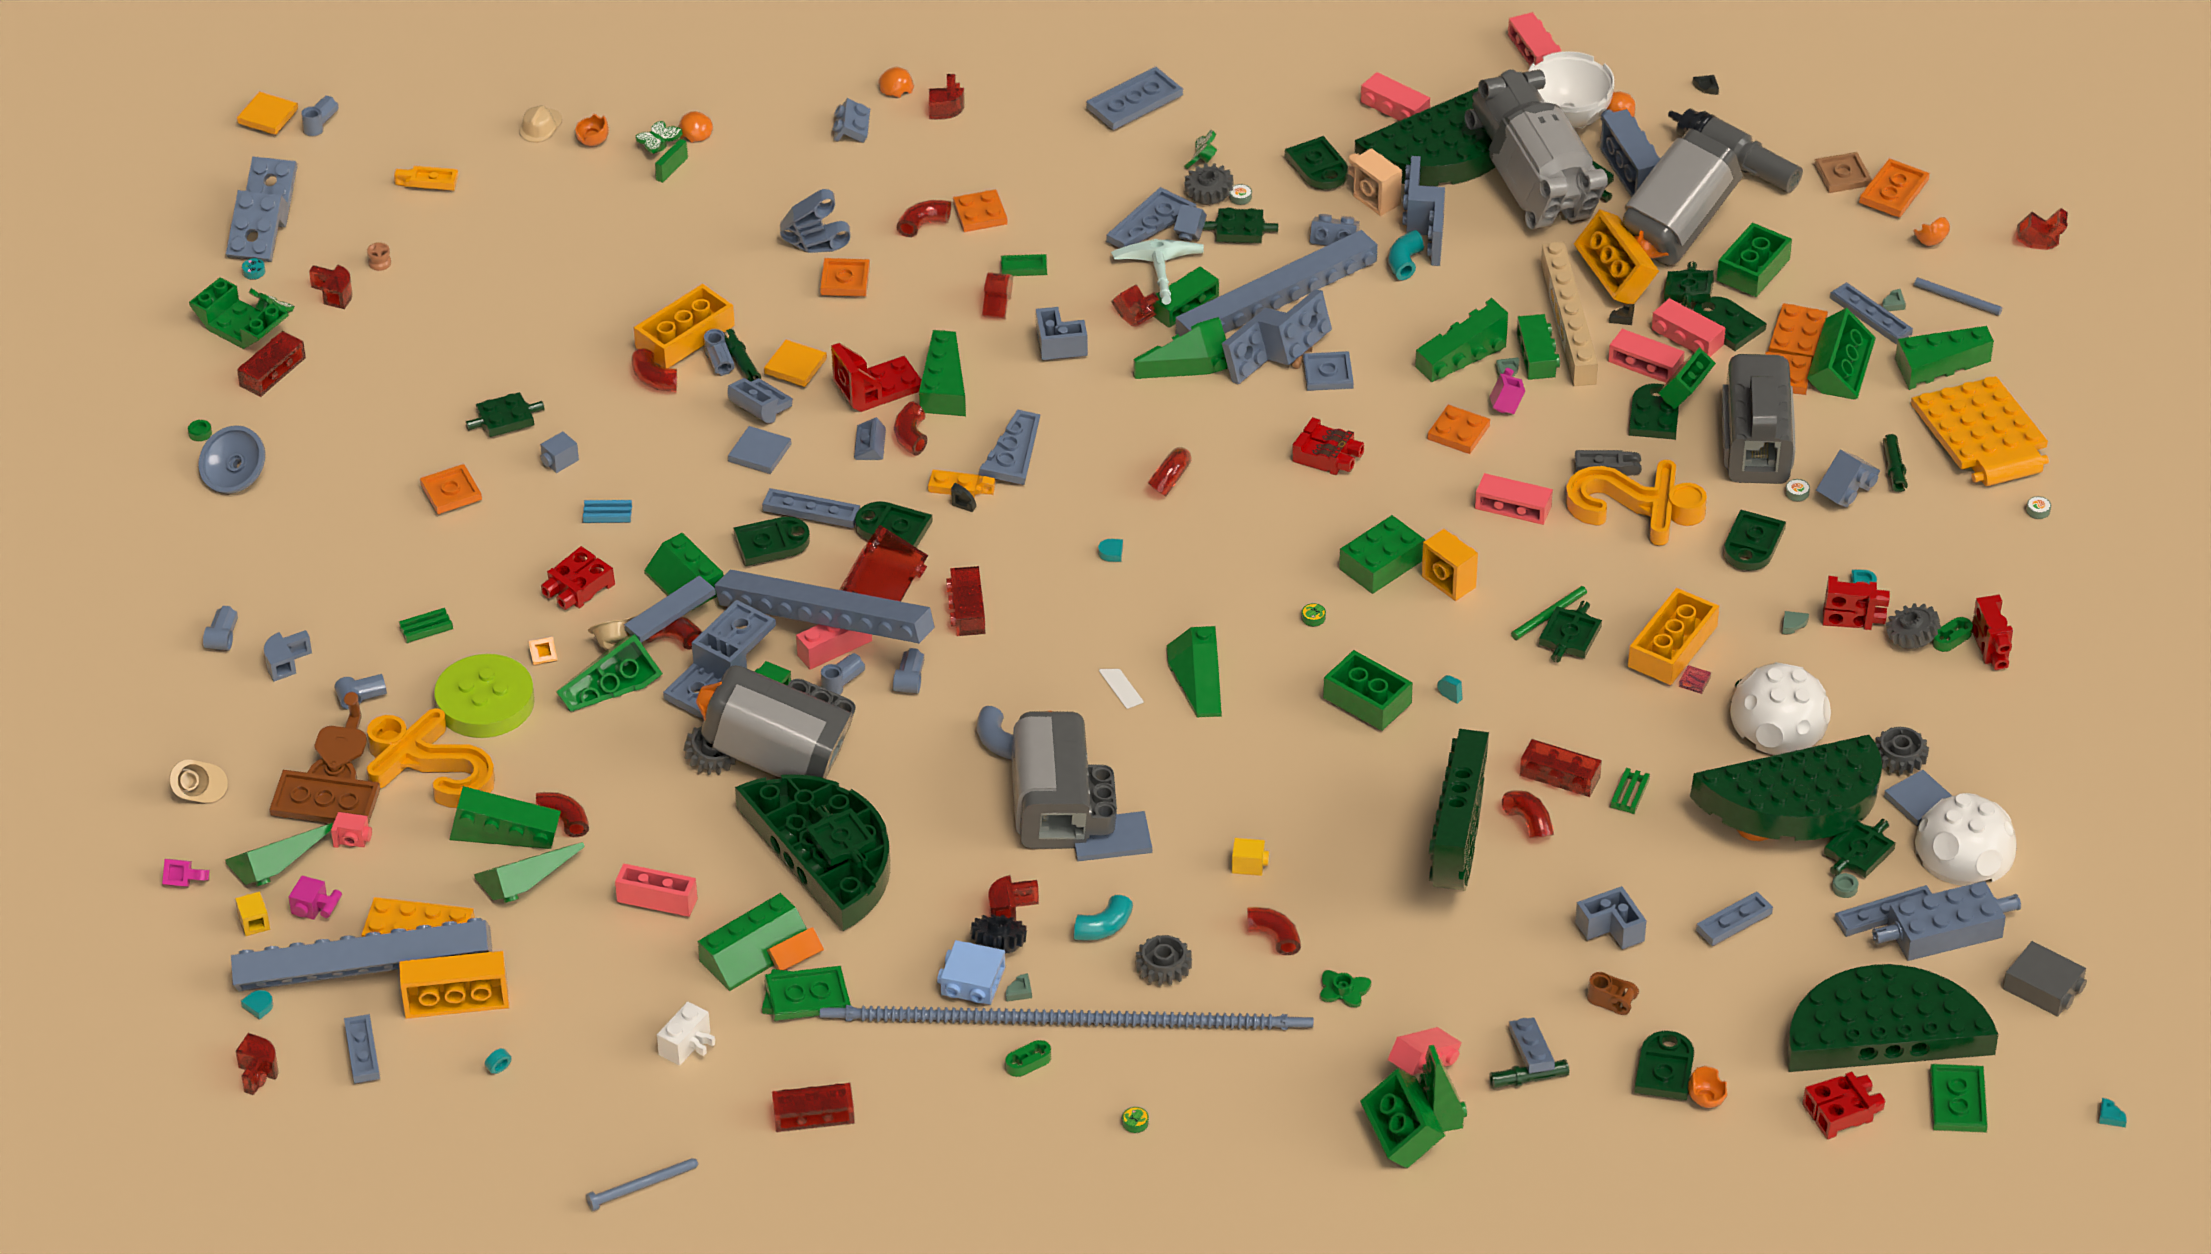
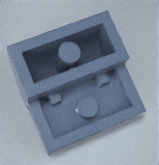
M743 378L728 385L729 400L766 423L775 422L777 413L792 406L793 398L759 378L752 382Z

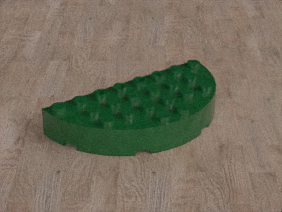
M1478 87L1355 140L1356 154L1361 155L1372 148L1392 164L1398 166L1402 170L1401 184H1405V179L1410 180L1406 178V165H1411V156H1421L1419 186L1438 187L1439 183L1451 182L1452 185L1478 178L1496 168L1490 158L1489 147L1492 140L1485 128L1471 130L1465 123V112L1473 109L1472 97L1478 91Z
M1459 729L1457 738H1452L1445 781L1443 780L1442 795H1440L1439 807L1436 812V820L1429 846V854H1431V860H1433L1430 867L1429 881H1433L1434 887L1465 891L1466 886H1468L1481 812L1489 732Z
M1864 735L1696 772L1693 775L1690 798L1709 815L1714 813L1723 818L1722 823L1748 834L1780 840V836L1794 837L1795 841L1827 838L1851 829L1853 823L1858 820H1864L1870 813L1878 794L1882 773V759L1872 737Z
M799 774L781 775L780 779L766 780V777L759 778L735 787L737 809L842 931L862 920L876 906L884 894L889 881L890 845L886 825L881 815L865 797L853 789L849 791L840 787L836 781ZM825 805L830 814L841 813L851 808L876 840L875 848L861 853L867 861L864 867L861 865V868H858L852 859H847L830 866L807 835V827L821 820V817L816 813L818 806Z
M1877 964L1860 966L1825 979L1807 993L1800 1002L1790 1026L1787 1049L1788 1071L1798 1072L1991 1056L1996 1053L1998 1032L1983 1005L1964 988L1941 975L1904 965Z

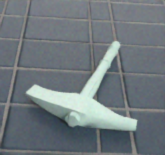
M1153 239L1112 251L1111 254L1114 259H1138L1153 262L1157 273V284L1160 289L1162 303L1169 304L1171 302V292L1168 287L1169 281L1166 276L1165 260L1188 254H1203L1204 245L1184 241Z

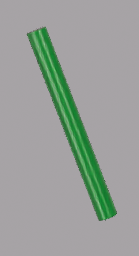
M1580 586L1512 631V637L1518 640L1548 620L1556 606L1561 608L1568 607L1587 594L1586 588Z

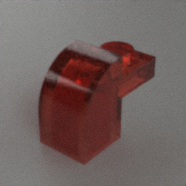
M947 74V88H929L930 120L950 119L956 117L964 110V88H960V83H956V74Z
M2060 208L2047 220L2031 212L2017 224L2016 239L2032 249L2049 250L2058 246L2060 234L2068 226V212Z
M313 265L309 270L311 288L322 290L324 305L345 310L353 297L349 271L341 265H337L334 270Z
M988 272L984 285L983 317L1006 319L1008 299H1011L1014 278L1012 274Z
M1136 284L1118 294L1111 303L1123 320L1131 326H1138L1156 315L1153 311L1155 309L1153 305L1159 298L1155 292L1144 297Z
M1011 875L996 880L988 892L989 916L991 917V914L996 915V917L1005 915L1007 918L1014 917V921H1016V907L1039 904L1037 880L1012 883Z
M248 1033L237 1048L236 1056L238 1067L245 1070L241 1075L244 1093L254 1096L258 1088L265 1084L267 1077L276 1080L279 1068L273 1044L266 1038Z

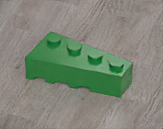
M1493 298L1485 302L1487 306L1481 310L1474 309L1471 311L1469 318L1462 323L1455 322L1451 325L1445 335L1438 334L1416 349L1415 367L1427 379L1434 382L1506 348L1508 312Z
M1987 326L1899 338L1897 340L1895 360L1908 389L1911 390L1916 388L1918 383L1925 382L1928 384L1934 382L1935 378L1941 375L1946 377L1954 375L1955 371L1961 368L1968 370L1991 362L1994 340Z
M933 330L919 390L920 413L966 416L965 390L955 331Z
M463 786L449 840L551 849L561 811Z

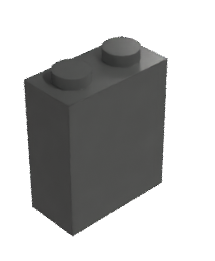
M2031 941L2007 970L2003 989L2058 1017L2064 1009L2068 1010L2074 996L2077 993L2081 994L2087 984L2085 979L2086 968Z

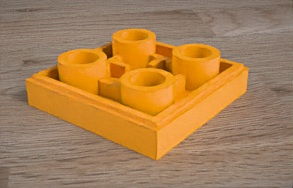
M259 91L237 116V122L249 128H255L276 135L298 110V103Z
M786 339L765 365L764 373L806 387L827 359V352Z

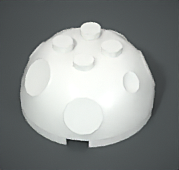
M1572 51L1556 52L1543 56L1542 62L1536 66L1533 63L1528 71L1538 69L1543 71L1546 84L1543 89L1538 90L1545 102L1560 106L1573 128H1584L1586 125L1597 121L1601 117L1602 112L1607 110L1614 91V75L1605 63L1602 66L1595 62L1592 55Z
M1775 662L1753 669L1737 684L1730 709L1732 723L1742 738L1746 737L1756 744V749L1771 755H1778L1810 748L1823 738L1830 721V702L1820 681L1804 670L1803 667Z
M1961 793L1945 799L1942 798L1922 816L1915 838V852L1919 854L1923 861V867L1936 878L1959 886H1966L1991 879V882L2000 879L2012 867L2017 850L2015 830L2005 810L1997 803L1971 793Z

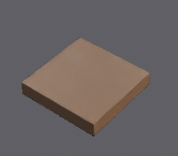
M1858 152L1815 159L1814 165L1829 193L1867 187L1872 181Z

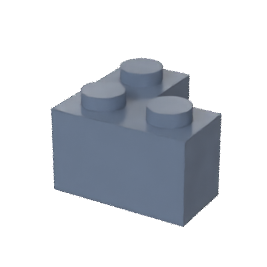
M1059 307L1036 309V332L1042 360L1088 356L1085 320L1061 322Z
M1840 449L1816 491L1837 504L1848 507L1856 499L1859 487L1869 491L1876 484L1881 470L1860 457Z
M1623 886L1577 902L1575 923L1587 940L1610 932L1621 949L1645 941L1647 921Z

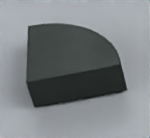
M1715 75L1693 77L1692 83L1696 89L1706 94L1719 95V87Z
M1635 304L1623 305V308L1613 310L1609 317V323L1632 325Z
M954 483L951 487L952 505L973 512L977 507L974 497L966 488Z

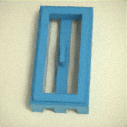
M584 500L583 523L631 522L632 500Z

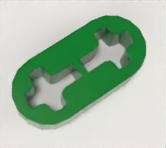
M1957 617L1949 621L1940 629H1937L1938 635L1933 639V647L1938 651L1948 652L1971 637L1972 622L1965 617Z
M1036 1040L1010 1052L1006 1056L1005 1061L1007 1073L1013 1077H1021L1047 1065L1051 1061L1050 1044L1043 1040Z

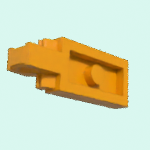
M414 166L413 169L409 170L396 169L394 174L395 185L455 190L458 170Z
M933 469L928 483V491L938 494L951 495V487L954 483L966 488L974 498L978 494L994 495L995 478Z

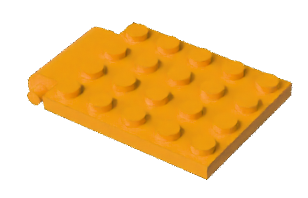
M1997 376L1986 377L1974 382H1966L1963 385L1951 388L1946 387L1939 391L1923 393L1911 398L1912 407L1961 470L1969 467L1975 472L1972 473L1974 483L1982 481L1987 487L2041 473L2043 465L2049 463L2048 456H2041L2038 452L2039 449L2047 448L2048 440Z

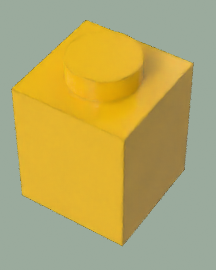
M1235 838L1232 853V873L1262 876L1263 866H1268L1269 851H1265V840Z
M260 891L235 898L238 916L245 936L270 930L268 913Z

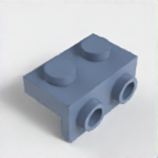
M847 98L842 105H838L834 113L836 117L832 129L835 131L834 140L838 142L843 134L864 143L868 136L870 108Z
M1319 214L1318 217H1314L1312 220L1310 243L1330 245L1359 231L1360 221H1354V217L1349 216L1333 219L1332 215Z

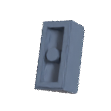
M877 417L857 425L854 454L856 460H882L884 457L886 428Z

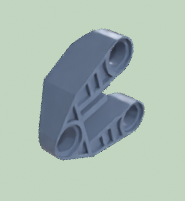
M821 189L794 205L780 223L781 237L808 253L833 252L841 249L850 241L851 233L849 224L844 221L823 224L822 219L828 216L835 208V195L829 189ZM826 199H830V200H831V201L828 202V203H821L822 201H824V200H826ZM841 231H846L843 235H837Z

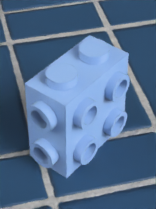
M955 940L952 950L948 949L946 953L944 969L941 968L938 973L937 982L941 984V995L991 1005L1005 970V950Z

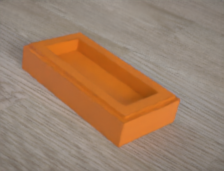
M811 927L768 949L767 952L777 970H785L821 952L824 948L814 928Z

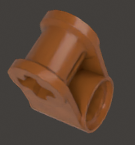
M1595 972L1589 979L1587 1000L1595 1006L1611 1010L1619 1015H1627L1632 1008V1001L1639 994V989L1630 981L1613 977L1605 972Z

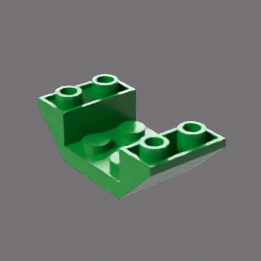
M221 277L189 301L190 307L210 332L242 349L259 341L289 316L287 311L273 304L260 311L239 300L237 286Z

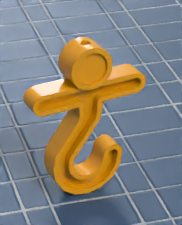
M1662 460L1658 463L1655 487L1642 486L1620 471L1605 466L1587 467L1577 471L1570 477L1566 486L1567 509L1576 519L1596 526L1604 524L1607 520V503L1602 499L1590 496L1593 493H1604L1633 512L1650 516V541L1658 546L1668 543L1671 520L1683 526H1693L1704 520L1707 495L1701 486L1694 483L1675 485L1676 464L1671 460Z
M430 709L408 729L405 722L400 717L394 715L376 717L367 727L369 750L375 757L367 766L368 781L379 782L380 789L388 785L406 767L420 772H466L471 774L466 779L453 780L448 777H438L433 781L435 802L449 808H457L463 786L491 793L494 789L495 773L490 755L479 747L470 744H433L446 731L445 713L441 709Z

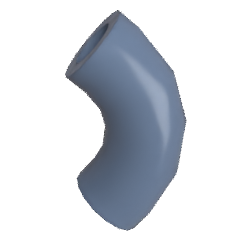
M993 706L983 707L979 713L976 728L981 742L994 754L1012 760L1013 735L1005 732L1001 727L1004 719L1003 713Z

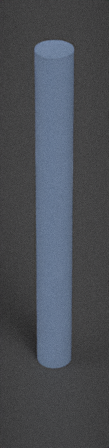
M1918 277L1914 283L1916 287L1996 315H2000L2003 309L2001 306Z

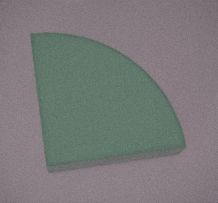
M1901 289L1891 291L1883 299L1882 307L1887 311L1905 310L1906 303Z
M1519 357L1496 360L1498 375L1503 374L1505 368H1510L1514 371L1512 375L1514 377L1519 369Z
M1785 611L1782 634L1795 633V630L1805 627L1809 620V613Z
M1028 973L1017 976L1016 980L1006 989L1007 1002L1032 998Z

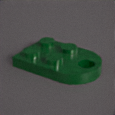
M1324 136L1285 149V157L1303 179L1315 188H1337L1344 184L1348 178V165Z
M1712 296L1711 302L1697 303L1694 307V312L1725 327L1724 345L1733 351H1737L1766 330V322L1724 297Z
M1646 384L1634 392L1629 436L1676 440L1679 406L1674 409L1661 396L1652 395L1659 393L1664 384Z
M877 501L862 506L856 513L855 522L857 532L865 539L914 553L932 524L933 517L928 513L889 502ZM865 517H873V519H870V520H866V519H863V518H865Z
M1740 509L1725 542L1724 555L1726 560L1732 566L1741 570L1752 571L1767 566L1785 531L1786 521ZM1745 556V557H1749L1750 559H1748V560H1743V559H1741L1740 557Z
M779 517L733 527L734 536L746 566L797 555L803 552L810 543V531L807 524L794 517ZM794 533H802V535H799V536H795V535H792V534H794Z
M1658 1031L1649 1035L1642 1045L1634 1093L1687 1101L1688 1083L1694 1060V1047L1691 1041L1675 1031ZM1664 1042H1673V1043H1675L1676 1045H1675V1046H1672V1047H1669V1046L1664 1045L1663 1043H1664Z

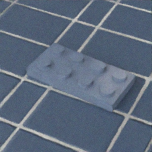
M1154 67L1087 100L1086 108L1112 130H1115L1182 96L1183 88L1159 68Z

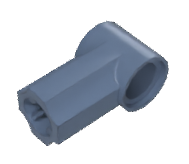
M326 95L315 106L302 110L303 130L306 135L316 136L323 132V124L339 109L338 103L333 97Z
M719 329L708 330L704 335L705 354L710 359L715 373L721 376L727 375L734 369V362L725 343V335Z
M222 606V608L217 609L211 627L205 628L203 635L204 648L226 651L231 649L233 630L238 619L237 611L233 610L231 606Z
M909 648L908 651L903 653L900 668L896 669L894 674V691L919 693L921 671L925 659L924 654L918 649Z
M853 653L837 664L824 666L821 669V687L840 695L843 692V686L865 670V664L860 656Z
M382 674L355 680L352 677H343L336 681L334 686L340 704L344 709H349L348 705L344 702V696L348 692H355L358 695L359 705L362 700L387 694Z

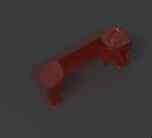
M879 525L858 555L839 590L901 602L916 576L920 578L926 570L927 566L924 563L928 555Z

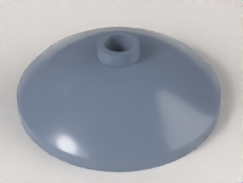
M229 426L217 431L207 440L200 453L199 472L203 481L211 489L225 494L236 493L249 487L258 478L265 463L264 444L254 431L244 426Z

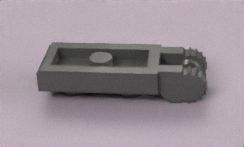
M1622 450L1575 451L1576 472L1593 466L1614 468L1621 473H1625L1627 476H1635L1642 471L1639 463L1641 462V455L1637 452H1624Z

